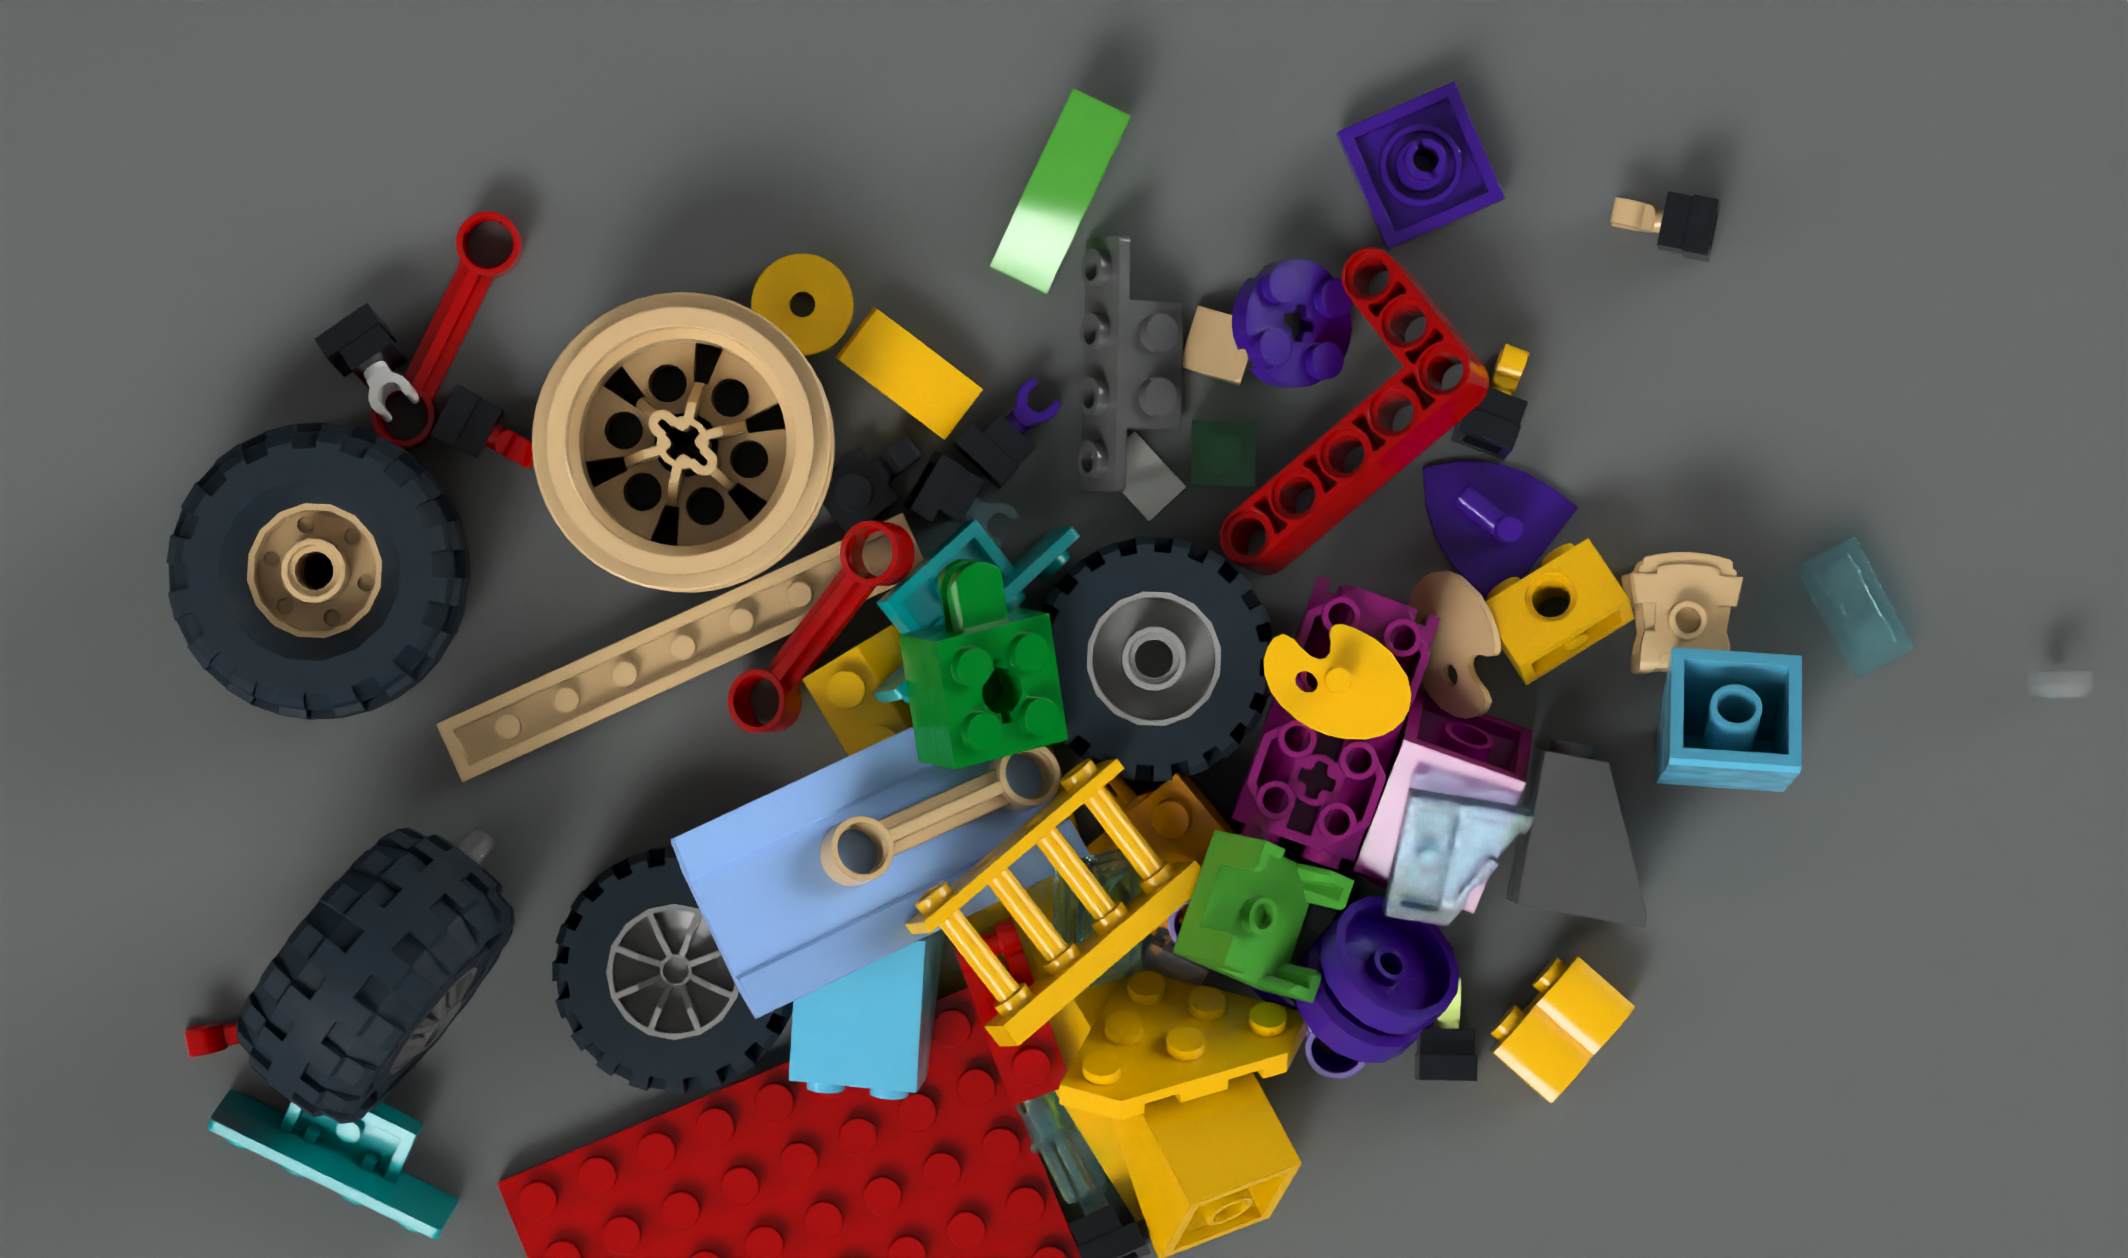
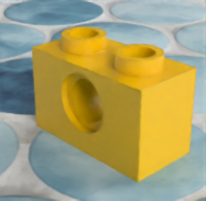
M1589 538L1576 546L1572 543L1559 546L1542 560V567L1521 580L1519 577H1511L1504 580L1487 595L1488 600L1485 602L1492 612L1501 640V648L1526 686L1635 619L1628 596ZM1562 597L1570 601L1567 610L1559 616L1545 617L1538 613L1540 605L1549 598Z

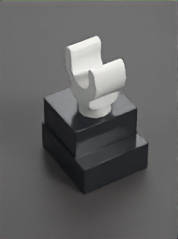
M368 303L314 339L325 357L344 377L354 372L368 388L370 387L368 394L369 403L384 421L390 422L392 420V416L385 406V401L390 393L402 391L413 404L418 403L419 397L416 389L402 375L393 373L394 370L408 360L396 344L397 341L385 322Z

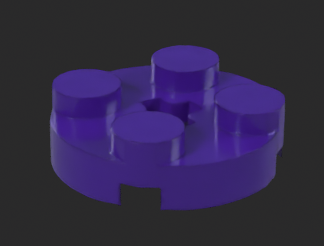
M1303 259L1275 261L1263 266L1264 269L1255 278H1248L1241 286L1232 311V332L1238 350H1246L1249 360L1255 366L1248 368L1262 382L1278 388L1308 387L1322 380L1336 377L1343 368L1352 331L1350 312L1352 300L1346 294L1342 280L1333 278L1322 266ZM1296 311L1301 326L1295 340H1292V329L1284 326V316L1286 314H1294Z

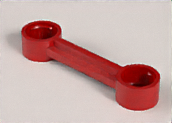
M491 211L479 212L466 219L459 228L456 237V250L461 261L403 376L416 389L419 399L426 408L427 418L424 430L413 439H393V436L384 429L382 418L371 408V423L376 434L403 449L419 447L432 437L430 434L439 419L438 408L434 399L494 278L511 272L518 265L522 257V235L517 226L502 214ZM486 221L501 222V225L513 237L511 255L509 254L504 262L494 267H484L476 264L468 251L470 232L474 227ZM402 391L390 393L385 401V406L393 397L404 393Z
M863 521L848 530L840 547V560L843 567L767 668L745 671L732 683L728 693V709L732 719L740 728L751 733H778L788 729L795 723L802 707V695L799 688L803 683L802 679L811 673L876 586L895 585L902 581L910 572L914 563L915 550L912 539L905 529L891 522ZM876 531H882L890 540L892 560L888 569L877 577L870 574L866 569L862 552L867 538ZM763 678L770 680L775 685L779 695L778 711L775 717L765 724H762L755 717L751 708L752 691Z

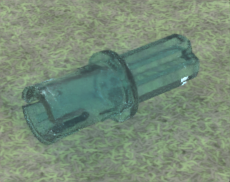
M1053 1092L1017 1104L1015 1107L1033 1142L1029 1148L1031 1153L1042 1154L1064 1200L1071 1204L1090 1196L1096 1191V1185L1072 1139L1078 1130L1075 1125L1068 1124L1054 1098Z

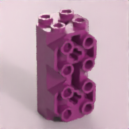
M1320 575L1316 576L1294 640L1310 656L1322 659L1326 658L1330 652L1329 633L1330 628L1334 625L1344 624L1375 638L1392 652L1408 676L1412 695L1410 705H1412L1430 657L1429 649L1440 618L1426 614L1423 615L1421 624H1418L1414 621L1418 609L1348 584H1344V587L1339 585L1336 594L1328 592L1332 579ZM1301 671L1297 674L1295 680L1300 690L1304 692L1316 690L1317 680L1313 674L1307 671ZM1273 696L1230 816L1242 822L1238 833L1243 836L1266 840L1277 846L1281 837L1301 843L1298 855L1338 870L1342 858L1354 862L1365 829L1370 826L1387 778L1385 773L1404 720L1394 730L1382 736L1370 739H1342L1328 736L1297 721Z

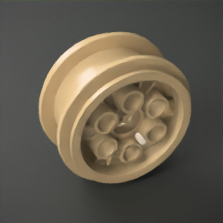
M673 292L642 297L622 304L598 317L571 340L552 366L541 389L532 427V453L536 478L544 502L566 538L583 555L602 569L628 582L670 592L696 593L727 588L747 581L779 562L799 543L818 516L826 498L835 460V435L829 402L820 380L799 348L782 330L762 315L734 301L701 293ZM697 343L722 349L708 384L695 381ZM621 366L645 396L637 401L636 407L604 387L609 378ZM668 367L682 370L686 377L687 386L685 393L674 402L659 401L652 390V382L655 375L660 370ZM731 381L740 382L748 390V406L745 411L737 416L728 417L721 415L714 404L716 391L724 383ZM778 404L780 405L785 429L755 433L748 432L746 421ZM622 414L637 416L643 426V435L640 441L629 449L616 448L609 438V427L612 421ZM698 416L707 420L713 428L707 430L703 424L697 421ZM665 423L684 433L690 432L693 428L698 430L700 434L696 437L695 444L700 449L699 453L707 459L705 466L695 458L692 459L684 454L680 455L676 460L672 458L669 453L674 449L675 444L669 438L670 434L663 429ZM718 440V450L716 454L712 450V442ZM748 442H756L762 445L768 455V464L765 471L754 478L739 476L733 466L735 451L741 445ZM662 457L666 463L672 466L671 472L664 467L659 458ZM624 458L628 471L593 487L586 462ZM689 470L697 473V475L689 477L684 476L685 471ZM652 475L661 485V499L650 510H637L633 508L628 500V486L638 476ZM737 483L767 501V504L751 521H749L729 494ZM702 489L716 490L724 500L722 516L711 525L698 524L690 514L689 505L691 499ZM667 506L679 508L677 546L652 542Z

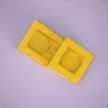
M875 307L871 309L835 357L944 440L983 391L980 386Z

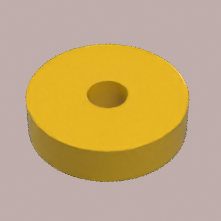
M805 253L792 254L776 260L762 272L753 289L751 309L776 325L792 340L804 357H809L830 350L843 339L853 319L854 298L846 277L833 263L817 255ZM804 293L814 298L815 308L809 316L798 317L792 313L791 302L798 294Z

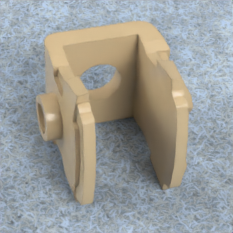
M1695 552L1655 554L1635 563L1634 569L1630 574L1621 576L1622 587L1630 600L1635 618L1636 635L1633 639L1630 656L1631 674L1645 675L1650 672H1667L1672 647L1730 651V642L1726 633L1731 607H1737L1743 583V577H1736L1737 571L1733 569V562L1730 559Z

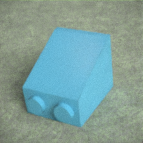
M1672 647L1656 729L1655 784L1784 792L1797 778L1802 768V656Z
M941 929L794 1000L789 1081L807 1082L806 1088L818 1093L843 1092L845 1086L870 1088L871 1096L889 1100L907 1098L909 1092L917 1093L927 1078L945 936L944 931Z

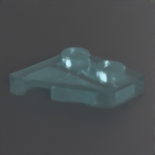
M1409 788L1382 906L1384 915L1449 926L1467 904L1470 892L1475 887L1484 884L1499 866V856L1519 832L1525 835L1531 828L1534 819L1531 808Z

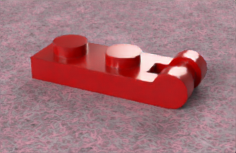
M1009 916L993 922L995 929L979 935L995 955L1004 953L1008 964L1006 970L1017 984L1026 983L1030 987L1035 981L1012 917ZM952 943L1011 1107L1060 1089V1083L1067 1073V1069L1050 1022L1047 1021L1019 1046H999L984 1027L999 1014L994 1008L997 999Z

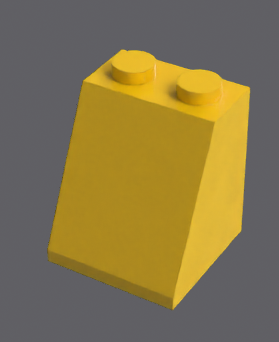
M1253 1072L1228 1079L1227 1090L1182 1103L1173 1095L1146 1103L1144 1114L1121 1121L1111 1118L1153 1248L1158 1258H1166L1270 1218L1302 1164Z

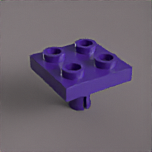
M1455 81L1336 133L1386 251L1505 199Z

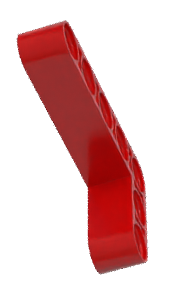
M1370 247L1353 253L1345 262L1342 271V285L1346 294L1400 361L1403 368L1231 512L1224 520L1219 532L1220 546L1224 554L1253 573L1262 576L1274 575L1287 567L1475 409L1486 397L1489 388V374L1484 364L1412 273L1384 250ZM1382 271H1389V279L1384 289L1375 295H1369V285L1374 276ZM1425 317L1426 326L1421 336L1412 342H1405V333L1410 323L1417 318ZM1456 364H1463L1461 380L1454 387L1443 390L1442 379L1446 371ZM1413 405L1414 414L1411 422L1404 429L1394 431L1393 421L1395 415L1405 406ZM1363 446L1364 458L1362 463L1352 472L1345 473L1344 463L1347 455L1353 449ZM1314 487L1315 499L1312 506L1307 511L1297 514L1296 502L1298 497L1306 489ZM1265 528L1266 541L1260 551L1249 555L1247 545L1250 537L1254 532Z

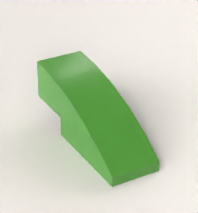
M1073 88L990 264L991 268L1046 295L1048 294L1131 121V115Z

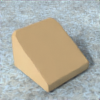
M1198 306L1182 353V368L1239 386L1249 358L1245 349L1238 350L1232 332V315Z

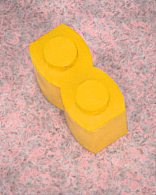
M1572 955L1565 963L1560 958L1555 957L1532 983V986L1539 991L1532 1002L1523 1011L1518 1006L1513 1005L1490 1031V1034L1497 1041L1489 1051L1549 1103H1552L1568 1087L1593 1055L1610 1039L1635 1009L1631 1002L1576 955Z

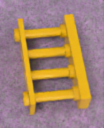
M1088 758L1076 765L1060 780L1061 785L1064 787L1061 793L952 885L949 886L944 880L926 891L914 903L920 912L904 924L912 935L931 933L940 926L997 999L994 1008L999 1014L984 1027L999 1046L1021 1045L1192 897L1201 870L1196 860L1178 862L1173 865L1169 860L1162 862L1104 787L1125 769L1117 758L1101 761V763L1096 765L1091 758ZM1082 804L1087 806L1141 876L1138 884L1143 890L1126 905L1121 900L1114 902L1056 828ZM1035 844H1037L1094 918L1090 925L1095 931L1078 946L1073 941L1066 943L1008 869L1011 864ZM987 885L1046 959L1042 966L1047 972L1030 987L1026 983L1017 984L959 909Z

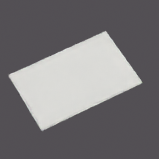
M1134 431L1127 438L1126 488L1122 493L1150 521L1181 493L1186 486Z

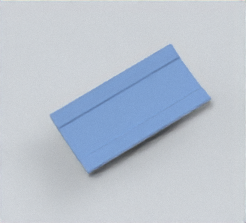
M912 726L687 831L670 841L681 871L737 989L753 1016L757 1019L941 930L940 926H938L931 933L912 935L904 924L920 912L914 903L926 891L941 881L945 880L949 886L952 885L1057 796L1056 793L1050 800L1031 810L1013 812L1001 808L893 856L887 871L868 883L855 887L841 885L826 874L820 861L822 839L832 827L855 816H867L880 820L988 772L992 760L956 770L918 761ZM1012 755L1006 766V779L1010 788L1020 797L1034 798L1039 793L1042 784L1038 767L1025 756ZM1066 818L1056 826L1082 861L1091 857L1070 819ZM846 830L841 835L838 841V854L842 863L852 872L868 874L872 870L876 858L875 848L870 838L858 830ZM1037 844L1008 867L1024 889L1058 873ZM987 885L959 909L965 917H968L1000 900Z

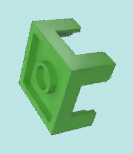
M1214 830L1172 953L1261 991L1313 1003L1322 978L1321 972L1289 963L1309 904L1343 910L1346 907L1354 880L1331 870L1294 862L1283 857L1285 853L1284 848L1266 840Z

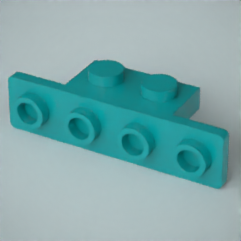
M976 519L966 521L876 603L901 634L943 624L938 575L947 564L957 559H971L988 562L1000 568L1007 608H1017L1026 598L1021 590L1037 576L1040 580H1043L1058 571L1070 559L1066 549L1080 535L1073 526L1052 529L1011 564ZM903 664L872 692L880 703L899 701L901 699L905 703H909Z
M229 1090L212 1114L207 1125L208 1130L224 1137L231 1145L241 1149H249L281 1165L286 1171L295 1176L306 1177L339 1193L348 1202L364 1205L397 1221L404 1229L414 1233H422L432 1239L439 1238L458 1203L456 1197L403 1172L424 1122L383 1102L375 1109H371L359 1121L340 1124L326 1115L312 1117L293 1102L290 1103L285 1115L236 1090Z

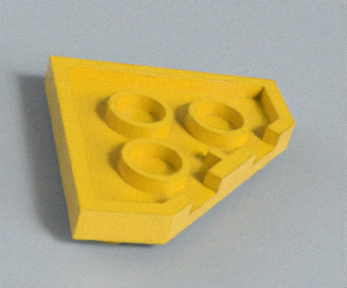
M1127 966L1060 1083L1059 1104L1121 1121L1144 1114L1145 1104L1173 1095H1175L1180 1103L1227 1090L1228 1079L1258 1071L1263 1079L1287 1072L1307 1034L1308 1025L1296 1009L1219 990L1215 987L1169 977L1154 971Z

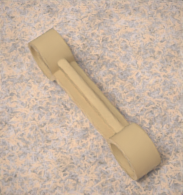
M1044 746L1013 754L1029 758L1040 771L1042 779L1041 789L1034 798L1020 797L1010 788L1006 779V766L1012 756L1009 755L992 760L988 772L880 820L867 816L851 817L832 827L823 837L820 845L822 867L826 874L835 882L849 887L860 886L884 874L891 865L893 856L1001 808L1013 812L1031 810L1050 800L1057 792L1061 780L1058 761L1053 753ZM846 830L861 831L872 841L876 858L874 866L868 874L852 872L842 863L838 854V841Z

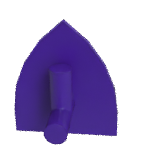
M1456 461L1423 467L1425 506L1435 538L1451 565L1486 598L1489 592L1504 580L1511 577L1523 579L1578 509L1576 505L1554 488L1527 472L1497 463Z

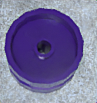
M1368 896L1349 904L1333 921L1328 930L1322 933L1306 949L1296 963L1297 966L1314 969L1322 974L1313 1003L1295 999L1300 1015L1313 1034L1334 1052L1358 1062L1384 1063L1401 1055L1419 1037L1424 1028L1429 1027L1446 1011L1458 992L1459 968L1453 948L1439 927L1416 907L1392 897Z

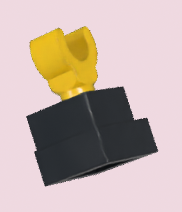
M1505 343L1503 350L1500 351L1486 397L1475 409L1456 424L1450 441L1505 460L1514 448L1521 428L1520 423L1528 401L1514 397L1513 394L1530 352Z

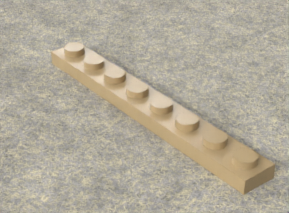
M901 513L883 522L895 523L905 529L910 535L915 550L911 572L924 558L904 514ZM876 531L867 538L862 552L866 569L870 574L877 577L888 569L892 560L890 540L882 531ZM842 540L437 723V728L462 782L473 779L792 634L843 568L840 560ZM895 585L876 586L867 599L890 590Z

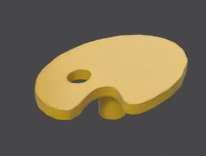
M1344 624L1334 625L1330 628L1329 633L1330 652L1326 658L1322 659L1310 656L1293 638L1285 634H1281L1271 640L1266 648L1263 659L1264 676L1269 689L1278 703L1297 721L1328 736L1342 739H1370L1385 735L1394 730L1407 715L1412 696L1408 676L1392 652L1375 638ZM1301 671L1313 674L1317 680L1316 690L1312 692L1300 690L1295 680L1297 674Z

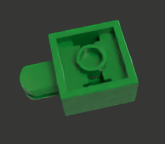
M957 559L947 564L938 575V589L944 623L899 634L918 761L956 770L1068 740L1049 613L1016 607L1007 608L1003 577L998 566L971 559ZM999 676H1000L1001 681H1002V691H1000V679H999Z

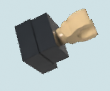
M1670 191L1667 193L1665 208L1615 197L1610 223H1612L1611 226L1622 229L1659 233L1658 250L1683 254V258L1709 262L1720 203L1719 199L1695 194L1690 196Z

